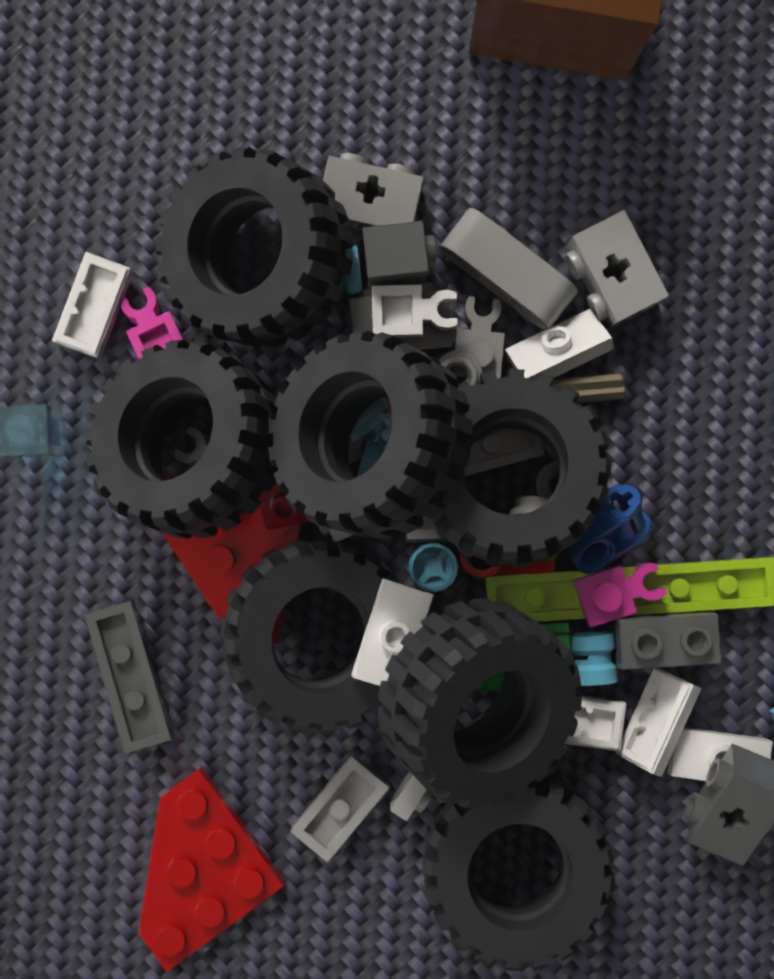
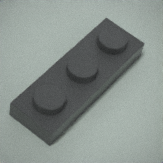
M127 601L84 614L124 754L172 740L174 734L135 601Z

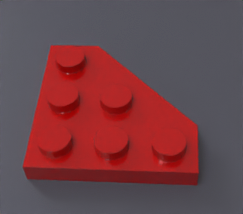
M165 476L166 480H169V479H173V478H174V477ZM259 506L252 515L243 512L239 516L241 523L234 528L226 531L218 527V533L212 537L201 539L192 536L189 539H183L165 533L162 534L222 622V616H226L229 604L226 600L231 589L236 590L243 579L240 575L249 565L254 567L263 560L261 555L273 548L277 550L287 547V543L298 541L302 524L268 530L265 528ZM286 605L281 610L274 624L272 644L277 645L279 643Z
M202 766L166 791L159 800L139 935L166 972L170 971L284 887L285 883L281 874Z

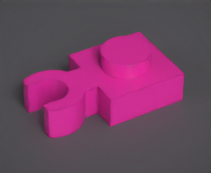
M149 287L143 289L147 297V304L140 310L133 309L126 297L120 299L121 309L129 321L138 325L126 331L138 359L143 357L141 351L158 344L165 349V343L173 340H183L170 311L159 315V300Z
M642 563L634 568L629 577H625L622 566L617 565L573 579L587 626L591 628L637 613L633 602L634 598L640 597L653 601L664 597L667 594L665 588L658 587L653 590H647L643 585L644 576L649 572L659 570L658 565L655 563Z

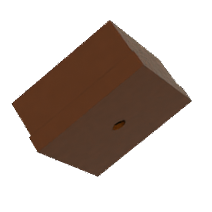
M475 0L477 1L468 54L625 81L658 25L662 0Z

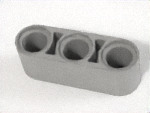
M469 208L439 246L441 251L452 262L543 330H548L553 326L578 293L577 288L564 275L476 209Z

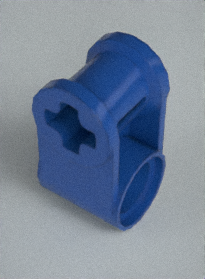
M625 484L609 488L604 504L598 511L592 524L570 548L564 549V552L581 573H596L604 569L616 558L649 539L652 533V523L648 515L641 511L642 498L639 491L633 486ZM617 500L620 509L615 508L614 501ZM630 523L635 524L637 528V531L635 533L633 532Z

